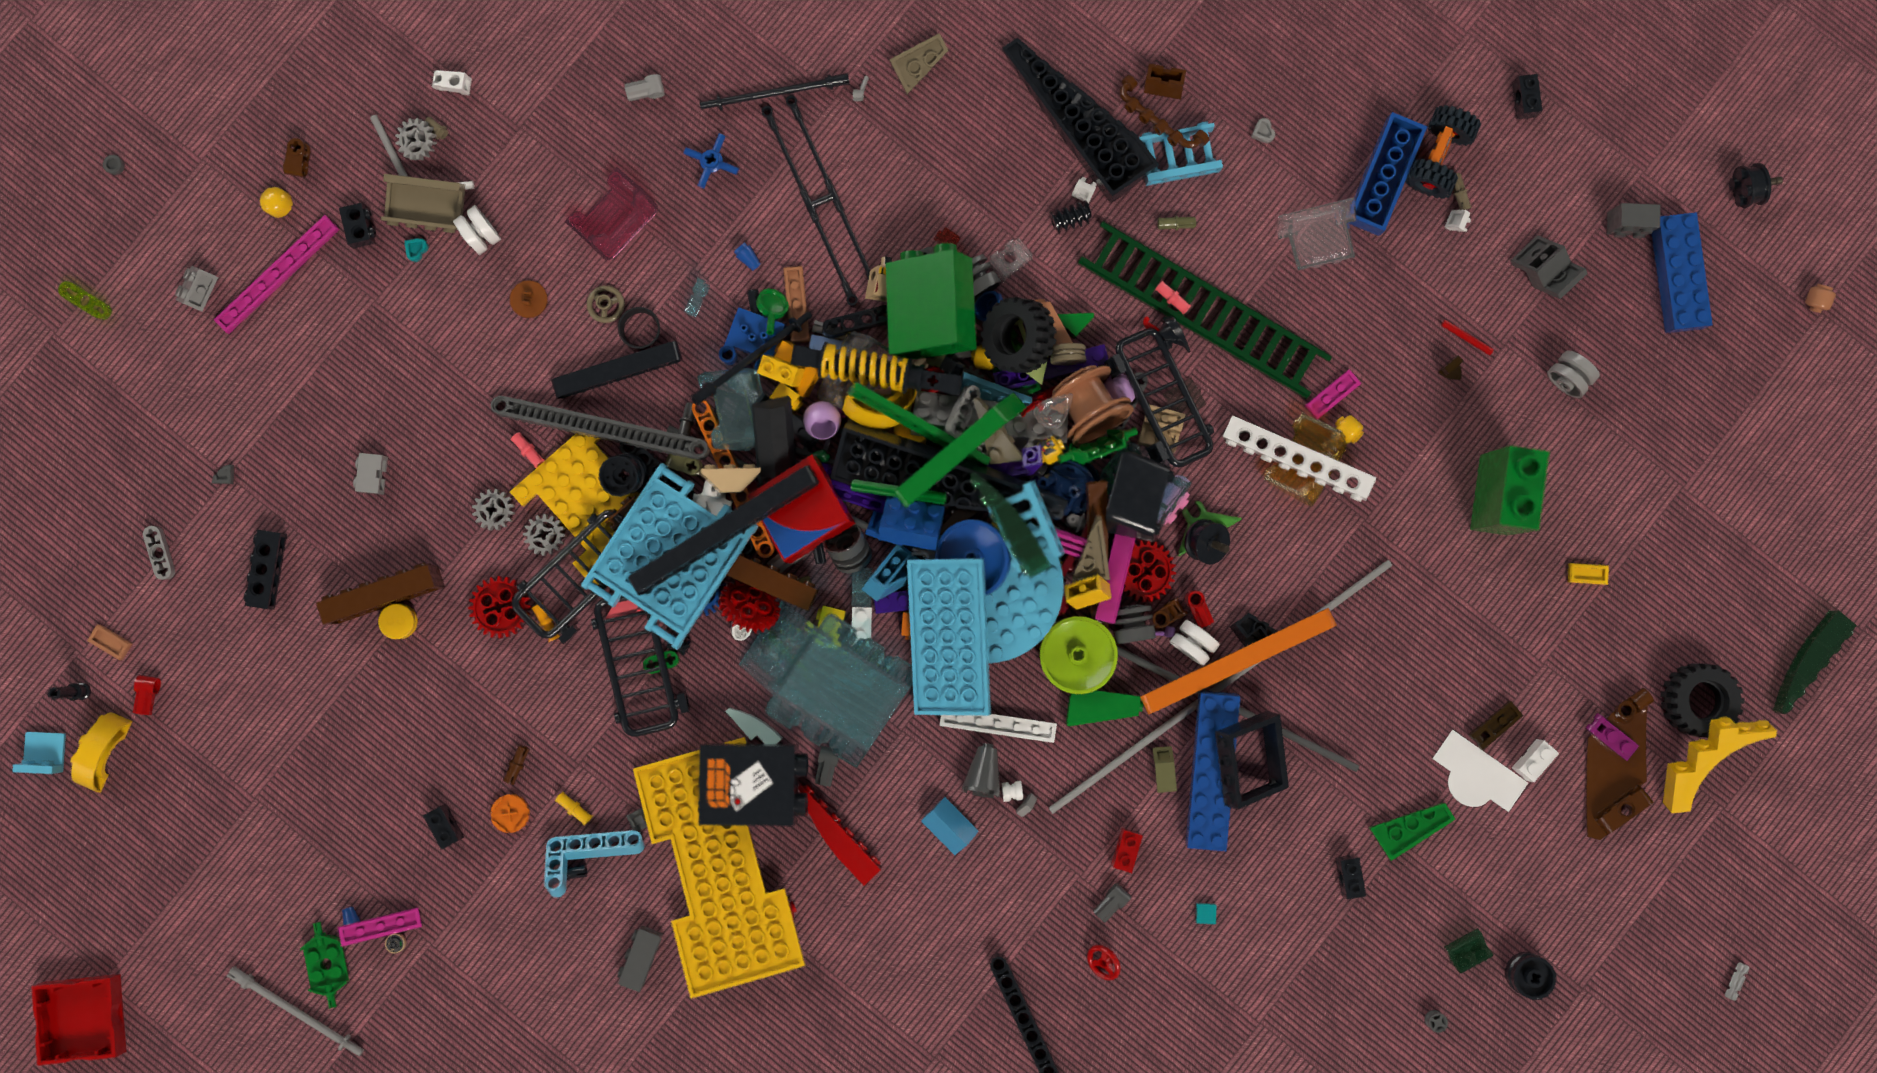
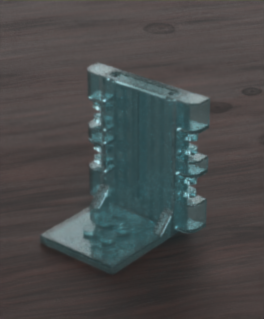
M781 601L779 608H781L780 616L775 626H771L770 630L765 628L764 632L759 633L739 665L773 694L765 709L766 714L770 718L789 729L793 725L798 726L801 724V730L804 731V736L809 741L819 747L822 743L830 741L829 747L832 748L833 754L857 768L912 686V665L899 656H887L884 659L885 648L871 638H860L855 643L857 640V634L855 633L857 629L834 614H829L821 625L817 627L788 604Z

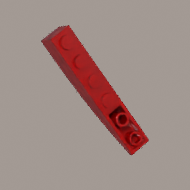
M802 783L798 789L800 793L808 794V813L815 827L835 856L865 886L881 870L880 860L875 855L870 856L866 851L868 849L862 841L857 842L853 838L855 834L849 827L844 828L840 824L841 819L834 812L831 814L826 809L828 805L821 798L818 800L813 795L815 792L808 784L804 786Z

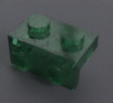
M1478 928L1444 946L1451 964L1460 974L1493 956V952L1488 948L1482 932Z

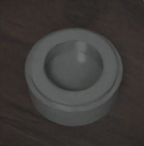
M109 155L103 161V168L111 175H119L123 172L125 164L120 157Z

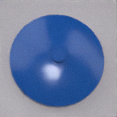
M965 520L952 525L943 533L937 544L935 559L984 558L986 596L995 592L1004 583L1011 566V554L1002 533L996 527L981 520Z

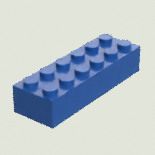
M1394 112L1386 118L1344 222L1377 236H1380L1386 230L1428 126Z
M1697 212L1660 216V228L1653 231L1652 241L1665 333L1700 330L1712 326Z

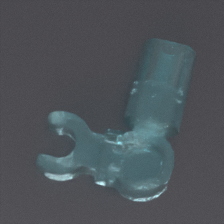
M697 278L692 288L694 295H691L684 309V313L696 318L703 303L702 297H706L710 285L701 278Z

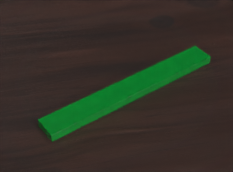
M857 382L849 388L848 395L943 448H946L956 439ZM976 449L966 457L985 466L991 460L989 456Z

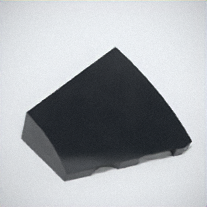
M1250 613L1229 626L1244 647L1277 632L1267 622L1259 621L1256 616Z

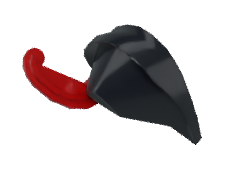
M1170 315L1162 318L1163 324L1160 329L1149 323V317H1144L1143 325L1146 329H1156L1166 341L1184 347L1188 353L1191 352L1182 328L1173 316Z

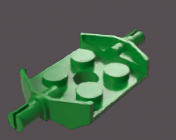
M1136 427L1126 431L1107 429L1108 437H1100L1096 442L1081 444L1077 449L1070 443L1069 451L1058 455V461L1060 464L1068 460L1076 461L1082 465L1090 463L1095 458H1101L1108 453L1119 452L1123 448H1127L1128 438L1138 435Z
M320 921L312 923L315 933L314 938L302 946L300 951L303 950L310 983L308 991L327 997L328 1009L337 1007L335 995L338 990L349 982V975L340 938L328 935L325 932L323 933ZM325 958L329 959L332 963L330 969L323 966Z

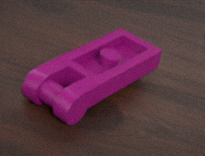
M1597 713L1593 717L1594 721L1588 724L1585 729L1621 758L1628 761L1639 745ZM1602 724L1603 727L1598 731L1597 729Z

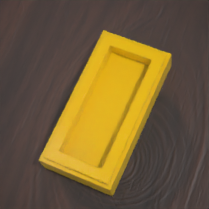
M1568 563L1569 583L1608 585L1609 566Z

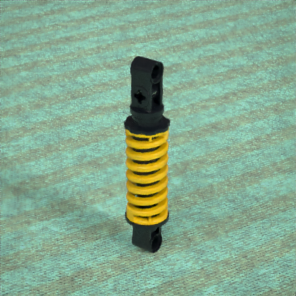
M824 342L821 351L793 345L790 364L818 368V378L820 379L826 378L829 375L832 380H836L839 377L842 382H846L850 379L852 384L860 381L863 386L870 382V385L874 388L880 384L884 390L890 386L892 391H898L902 394H906L908 389H915L916 392H920L922 388L960 396L963 376L925 370V365H913V358L911 357L903 358L902 361L897 363L898 357L895 355L892 356L891 361H887V354H882L880 360L877 359L876 352H872L871 358L868 357L866 350H862L861 355L857 358L856 348H852L850 356H846V346H842L840 354H838L839 350L836 349V345L829 342ZM935 375V378L939 380V382L932 386V382H929V378H933Z

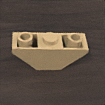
M753 464L743 465V468H736V465H724V469H716V465H704V469H700V475L719 493H740L760 473V468H755Z

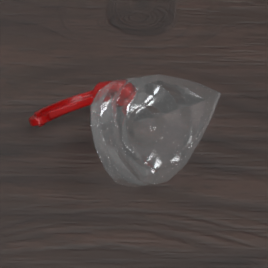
M1073 393L1044 401L1036 400L1022 411L1021 417H1025L1027 412L1034 409L1033 414L1039 424L1051 430L1058 429L1067 418Z

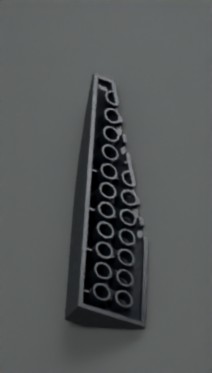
M849 419L843 428L830 479L851 485L855 479L901 486L942 450L881 429L865 427ZM965 458L928 489V491L945 493V504H930L945 507L955 506L959 509L989 511L987 504H989L988 499L996 497L999 502L1022 492L1024 489L1023 485L1028 482ZM1037 486L1049 516L1062 519L1068 500ZM1024 499L1002 508L1001 511L1002 513L1016 512L1021 514L1030 510L1032 506L1029 500Z

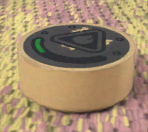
M401 933L391 934L385 941V947L390 953H399L406 946V938Z

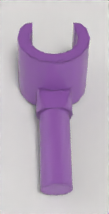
M1166 626L1165 631H1155L1156 636L1171 638L1175 634V628Z

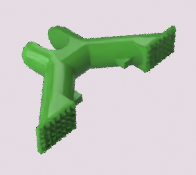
M1195 501V505L1200 512L1197 518L1192 517L1188 510L1183 508L1182 514L1188 524L1177 556L1180 557L1186 553L1184 546L1185 536L1194 522L1200 519H1208L1229 528L1242 518L1207 512L1200 501Z

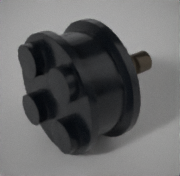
M1755 163L1751 167L1738 166L1729 180V187L1733 191L1736 206L1748 208L1754 203L1757 205L1766 204L1771 195L1772 185L1782 184L1783 178L1782 176L1770 178L1765 165Z

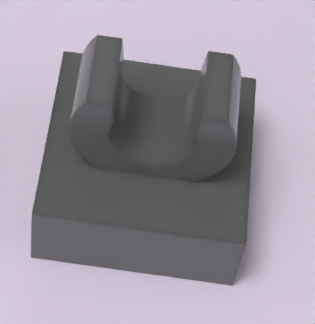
M643 808L626 816L634 831H640L647 827Z

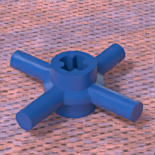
M718 134L712 150H707L704 153L688 147L684 150V155L700 160L701 167L704 170L697 186L702 189L705 188L711 173L717 172L720 169L735 175L739 172L738 167L723 162V158L719 153L726 137L723 134ZM714 158L715 162L709 164L708 160L711 161Z

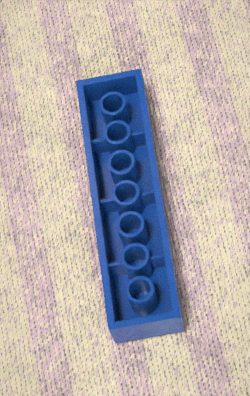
M1199 691L1185 842L1187 848L1227 852L1231 807L1224 805L1215 731L1238 723L1240 696L1238 694ZM1237 738L1234 739L1235 751Z

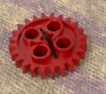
M1138 540L1137 545L1134 543L1129 568L1131 565H1134L1135 573L1131 575L1128 568L1123 592L1128 591L1127 597L1133 596V600L1136 601L1140 598L1141 602H1145L1147 598L1149 602H1153V596L1155 599H1160L1159 593L1166 595L1164 589H1171L1168 583L1175 582L1171 575H1175L1176 572L1171 571V568L1175 567L1176 564H1170V561L1174 558L1167 557L1170 551H1163L1164 545L1157 547L1156 541L1150 543L1147 540L1144 543L1142 540ZM1146 552L1149 554L1148 562L1143 560V555ZM1144 567H1145V568H1148V569L1146 570V573H1147V574H1143L1144 571H1145V570H1144ZM1157 567L1161 569V575L1159 577H1157L1155 574V570ZM1145 579L1147 587L1142 589L1141 582Z
M498 576L497 581L494 577H490V583L483 580L484 587L477 585L476 587L479 591L472 592L475 599H469L473 603V606L468 607V609L473 610L469 617H475L472 624H479L477 630L484 629L483 635L491 632V638H495L496 634L498 638H503L504 634L506 637H511V632L518 634L516 628L524 629L521 624L524 621L517 614L513 619L509 618L508 612L512 609V606L484 613L486 609L498 607L500 604L511 603L513 596L518 592L516 589L517 580L514 579L510 583V577H505L504 581L502 576ZM506 590L511 593V597L507 601L503 598V593ZM488 595L492 598V603L489 606L484 601ZM524 596L519 604L530 616L531 613L527 612V609L532 608V605H527V602L531 598ZM492 614L497 616V622L494 625L490 622Z
M737 580L734 582V585L729 583L728 587L725 586L719 596L718 604L720 606L718 609L722 611L721 616H727L726 622L732 621L733 627L739 625V630H742L744 627L748 633L750 629H753L755 633H757L758 629L761 632H764L765 628L770 630L771 626H775L776 621H778L781 608H779L780 602H776L777 597L771 596L743 582L740 584Z

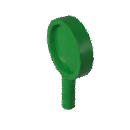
M768 288L760 292L756 305L759 311L767 317L766 333L772 335L774 334L775 319H780L786 314L789 304L781 292Z

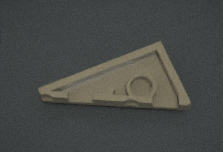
M976 397L973 401L979 420L988 412L987 409L989 407L980 397ZM1004 426L984 442L987 454L991 458L990 464L1023 460L1022 453L1014 445V439L1008 435Z
M1096 516L1072 577V582L1074 583L1097 574L1104 580H1110L1101 516Z

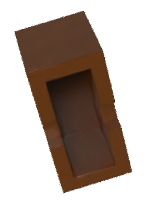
M1149 64L1143 93L1181 100L1187 70L1177 68L1169 70L1164 69V66Z

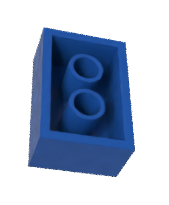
M887 496L879 526V540L936 551L945 506L914 501L905 508L897 497Z

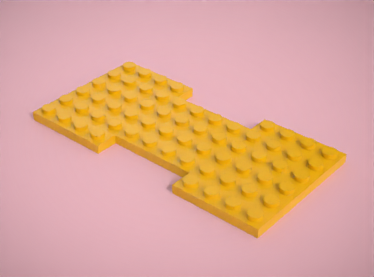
M746 737L725 743L747 744ZM700 750L633 769L651 843L656 844L671 839L690 916L671 921L690 998L805 966L786 889L766 894L749 826L698 825Z

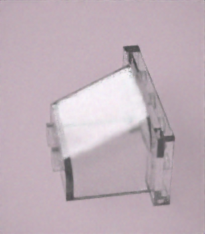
M1355 198L1278 216L1279 239L1289 237L1298 270L1311 267L1318 268L1324 264H1335L1355 257L1349 222L1356 221Z

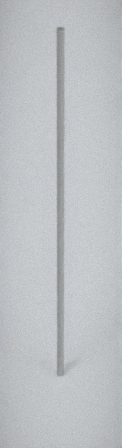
M1387 560L1317 612L1329 608L1330 611L1389 569L1392 566L1391 562ZM1257 664L1225 678L1209 691L1221 692ZM1198 699L1049 807L1051 813L1054 814L1195 711L1198 706Z

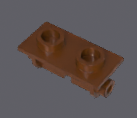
M636 496L625 498L621 502L623 506L614 515H609L605 523L607 524L610 521L612 523L610 527L614 531L618 529L620 524L613 517L620 513L625 518L624 515L629 512L635 503L634 499Z

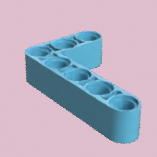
M632 830L551 838L546 845L545 887L553 897L558 898L564 895L567 887L568 860L641 853L645 848L641 834L638 831ZM639 840L636 844L631 845L632 841ZM614 842H619L618 845L611 846ZM600 843L598 847L592 848L594 844ZM580 845L578 849L573 850L574 846ZM561 846L558 851H553L556 847ZM555 865H560L558 869L552 870ZM555 883H559L558 887L552 888Z

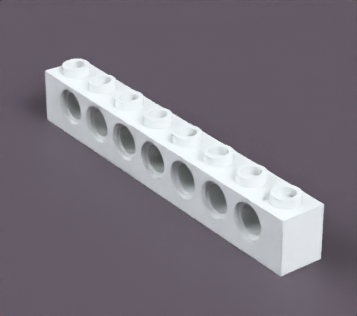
M1233 415L1223 435L1227 445L1232 447L1238 445L1243 448L1244 452L1250 455L1254 453L1259 454L1262 460L1269 463L1275 461L1279 463L1278 466L1288 471L1291 468L1297 471L1296 474L1303 478L1308 476L1314 478V482L1319 485L1325 486V484H1328L1337 493L1343 494L1346 492L1351 494L1350 498L1358 502L1367 500L1376 480V477ZM1243 432L1249 433V440L1241 441L1239 439L1240 434ZM1265 440L1268 446L1265 449H1260L1257 447L1258 441ZM1277 448H1283L1286 451L1282 457L1276 456L1274 452ZM1300 455L1304 461L1297 465L1292 459L1294 456ZM1313 463H1318L1322 469L1319 472H1313L1310 466ZM1331 471H1337L1340 477L1337 480H1331L1328 474ZM1355 479L1358 482L1357 487H1348L1347 480Z

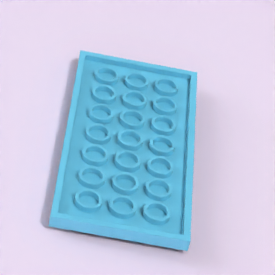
M984 558L907 560L914 715L989 716L991 714Z

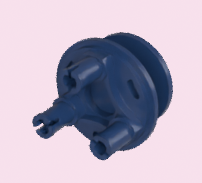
M1068 460L1061 464L1058 461L1051 465L1037 483L1040 488L1068 500L1063 515L1076 514L1079 516L1087 512L1086 482L1101 480L1097 470L1090 463L1082 465L1076 461Z

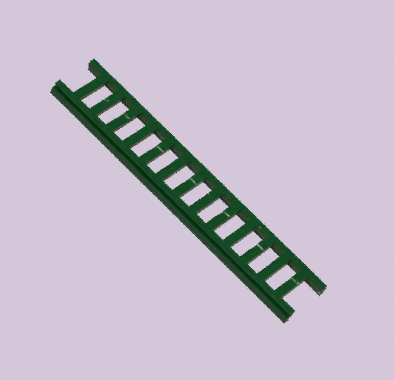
M1102 221L1100 227L1111 233L1112 236L1096 263L1081 256L1078 262L1079 266L1166 317L1173 316L1179 325L1304 399L1310 396L1311 391L1299 385V382L1315 355L1328 362L1332 358L1331 355ZM1118 239H1121L1128 243V246L1114 270L1110 273L1103 269L1102 266ZM1136 248L1145 253L1127 283L1118 278ZM1151 258L1160 262L1161 265L1145 292H1142L1134 286ZM1168 267L1178 273L1170 285V288L1174 291L1178 289L1184 277L1194 282L1184 299L1188 304H1191L1200 287L1210 292L1194 321L1184 317L1179 310L1176 312L1167 307L1168 303L1164 297L1161 302L1151 297ZM1218 296L1227 303L1211 330L1208 331L1200 325ZM1233 306L1243 311L1225 341L1216 335ZM1251 316L1260 322L1244 349L1240 350L1233 346ZM1268 326L1276 332L1260 359L1257 360L1249 354L1265 327ZM1284 335L1292 340L1276 370L1267 366L1266 363ZM1301 345L1309 351L1291 380L1282 374L1297 348Z

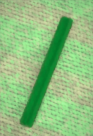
M855 479L851 483L852 491L896 497L893 492L900 487ZM927 490L917 501L945 504L946 494Z

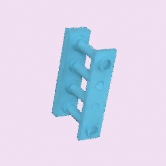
M1201 122L1195 127L1179 129L1178 131L1182 133L1186 140L1191 141L1190 136H1193L1198 130H1203L1209 136L1208 133L1213 131L1215 125L1214 123ZM1148 132L1139 137L1154 158L1153 143L1164 141L1169 165L1167 170L1160 171V169L1155 168L1145 177L1146 186L1218 173L1223 168L1222 160L1216 161L1213 158L1210 141L1203 147L1206 158L1204 163L1197 164L1194 160L1192 148L1184 147L1187 164L1186 167L1179 168V166H1176L1173 146L1169 144L1167 140L1169 136L1166 133L1157 135Z
M1034 480L1024 484L1023 491L999 502L996 497L987 500L989 503L987 504L988 510L996 519L1011 554V564L1014 569H1017L1018 573L1026 569L1024 563L1046 554L1057 558L1065 553ZM1024 499L1030 501L1032 506L1030 510L1005 520L1001 511L1002 508ZM1032 517L1037 518L1040 524L1037 529L1013 538L1009 529L1010 526ZM1041 535L1045 536L1047 541L1045 547L1023 556L1020 555L1016 545Z

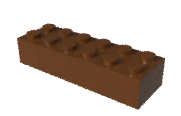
M424 562L414 565L413 570L402 569L395 572V576L389 577L385 575L377 578V582H364L358 585L359 588H347L341 590L338 595L333 596V594L323 596L321 597L322 601L316 602L322 624L337 625L384 609L388 605L399 604L443 589L445 585L439 567Z

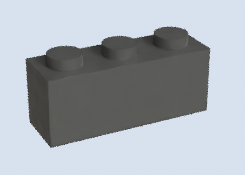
M643 925L639 930L635 929L631 939L634 941L633 946L627 949L624 957L627 960L624 967L621 966L617 975L620 978L619 985L637 992L643 989L664 935L663 933Z

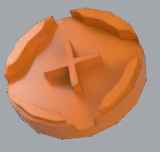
M507 794L499 797L491 807L492 824L504 833H513L521 830L526 826L530 818L528 803L524 798L516 794Z

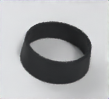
M634 307L627 310L621 316L618 323V333L626 345L632 348L644 349L652 346L657 341L660 334V323L657 316L651 310L644 307ZM637 313H645L652 316L658 325V332L654 340L648 345L641 347L634 346L628 342L624 334L626 321Z

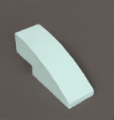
M733 708L726 710V713L750 740L758 736L764 744H777L783 738L771 726L751 714Z

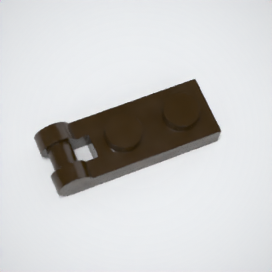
M1508 701L1480 726L1472 730L1469 736L1472 740L1475 739L1478 743L1477 746L1483 750L1524 715L1512 701ZM1484 731L1488 734V737L1485 739L1481 736Z

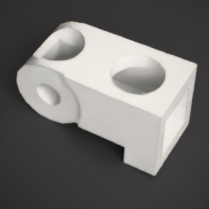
M436 70L433 75L432 87L441 91L469 95L472 78L464 72Z

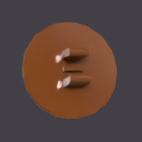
M534 281L518 283L510 294V305L513 311L524 318L539 316L546 309L548 303L545 289Z

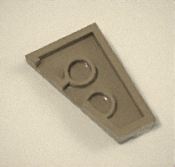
M939 33L889 60L906 94L948 52V48Z

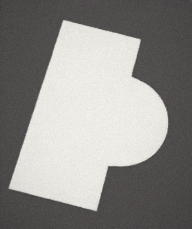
M1454 730L1450 732L1433 757L1435 761L1451 771L1448 778L1449 790L1457 801L1466 806H1482L1491 799L1509 812L1528 784L1527 781Z

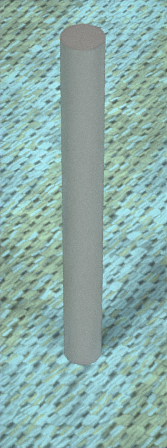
M371 116L370 119L399 176L408 177L378 116Z

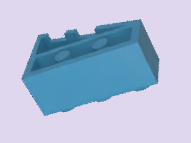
M896 545L861 590L876 601L886 597L908 584L907 560L919 558L915 555L912 556V552L903 545Z

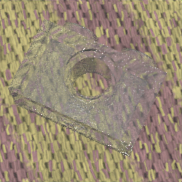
M1020 238L1015 241L1011 239L1004 245V250L1001 252L996 251L989 257L991 259L989 261L991 264L990 268L996 272L1002 283L1033 258V254ZM1006 255H1012L1015 258V260L1011 263H1008L1005 261L1004 257Z

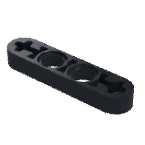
M887 305L828 319L823 323L822 333L826 338L832 339L888 324V317L885 318L881 314L882 311L887 314ZM868 315L872 318V322L864 323L862 317ZM851 320L854 323V327L846 328L844 321ZM828 326L834 328V332L827 330Z

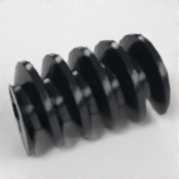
M1084 200L1083 205L1078 202L1076 208L1071 204L1069 211L1066 207H1063L1062 213L1058 209L1055 210L1054 215L1052 212H1049L1052 225L1058 234H1061L1062 227L1067 232L1068 225L1075 229V223H1078L1082 227L1084 220L1089 225L1090 218L1092 217L1087 200Z

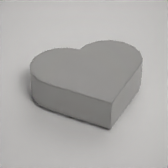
M1267 118L1258 120L1251 138L1263 143L1272 142L1275 138V131L1271 128V122Z
M1030 793L1017 808L1016 814L1020 817L1028 814L1033 809L1037 797Z

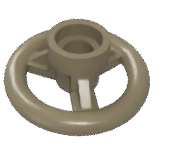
M607 285L599 286L589 294L587 310L594 320L601 323H610L617 320L623 313L624 298L616 288ZM602 291H609L615 294L616 296L610 298L605 294L598 295V293ZM593 299L596 300V305L601 310V316L597 315L593 310ZM604 301H608L606 306H602ZM619 302L617 312L614 315L607 317L608 309H610L613 304Z

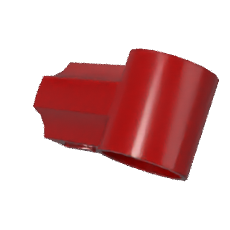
M1196 590L1188 591L1184 598L1185 603L1189 606L1197 626L1203 628L1214 623L1203 593ZM1193 594L1199 596V601L1196 604H1192L1190 600Z
M143 675L136 677L134 682L136 696L133 713L152 715L155 695L158 694L161 687L160 678Z

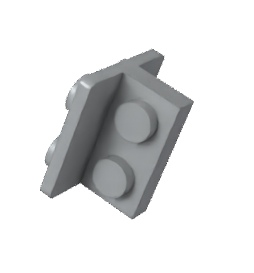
M191 266L190 269H186L183 275V279H185L183 285H179L175 292V296H177L176 301L203 312L218 277Z

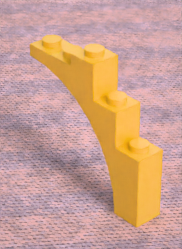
M1727 717L1711 719L1708 740L1690 741L1687 761L1667 764L1663 804L1671 813L1690 812L1693 799L1700 784L1720 761L1748 744L1775 738L1777 730L1767 720L1735 724L1731 718Z

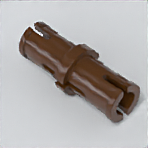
M518 745L513 759L508 763L510 766L503 778L505 783L510 784L511 782V785L515 784L520 770L524 768L523 763L530 751L528 747Z

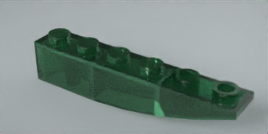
M973 472L971 474L972 478L969 480L975 490L979 488L982 494L980 499L985 507L989 506L992 513L989 515L994 524L999 523L1002 529L999 532L1003 540L1010 542L1012 547L1009 550L1015 559L1019 558L1022 563L1019 567L1024 576L1028 575L1032 578L1050 568V562L1021 515L990 483L976 472Z
M1839 610L1828 611L1798 650L1779 689L1773 709L1775 713L1786 714L1790 712L1794 707L1795 701L1805 694V689L1808 685L1817 679V674L1820 670L1830 663L1829 659L1833 654L1839 652L1842 648V643L1853 635V630L1857 625Z

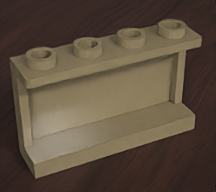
M384 174L383 181L387 182L385 214L384 217L381 216V220L387 221V225L398 226L399 223H406L405 227L416 229L418 225L425 226L424 230L436 231V227L443 228V232L455 233V230H458L453 220L460 215L463 216L465 184Z

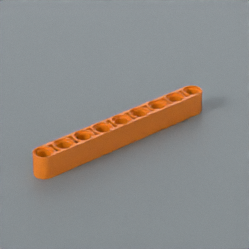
M703 401L706 405L704 413H699L697 405L693 403V414L718 469H724V465L721 463V458L724 455L730 458V465H736V468H739L709 401ZM708 420L714 422L715 426L712 431H708L705 428V423ZM715 438H720L723 442L720 449L713 446ZM747 485L743 490L746 495L751 493ZM730 493L736 508L749 501L748 497L745 501H740L737 498V493ZM760 521L757 525L762 528L763 534L761 536L753 534L750 539L757 554L762 558H768L774 553L775 545ZM768 544L771 547L770 553H763L761 545Z

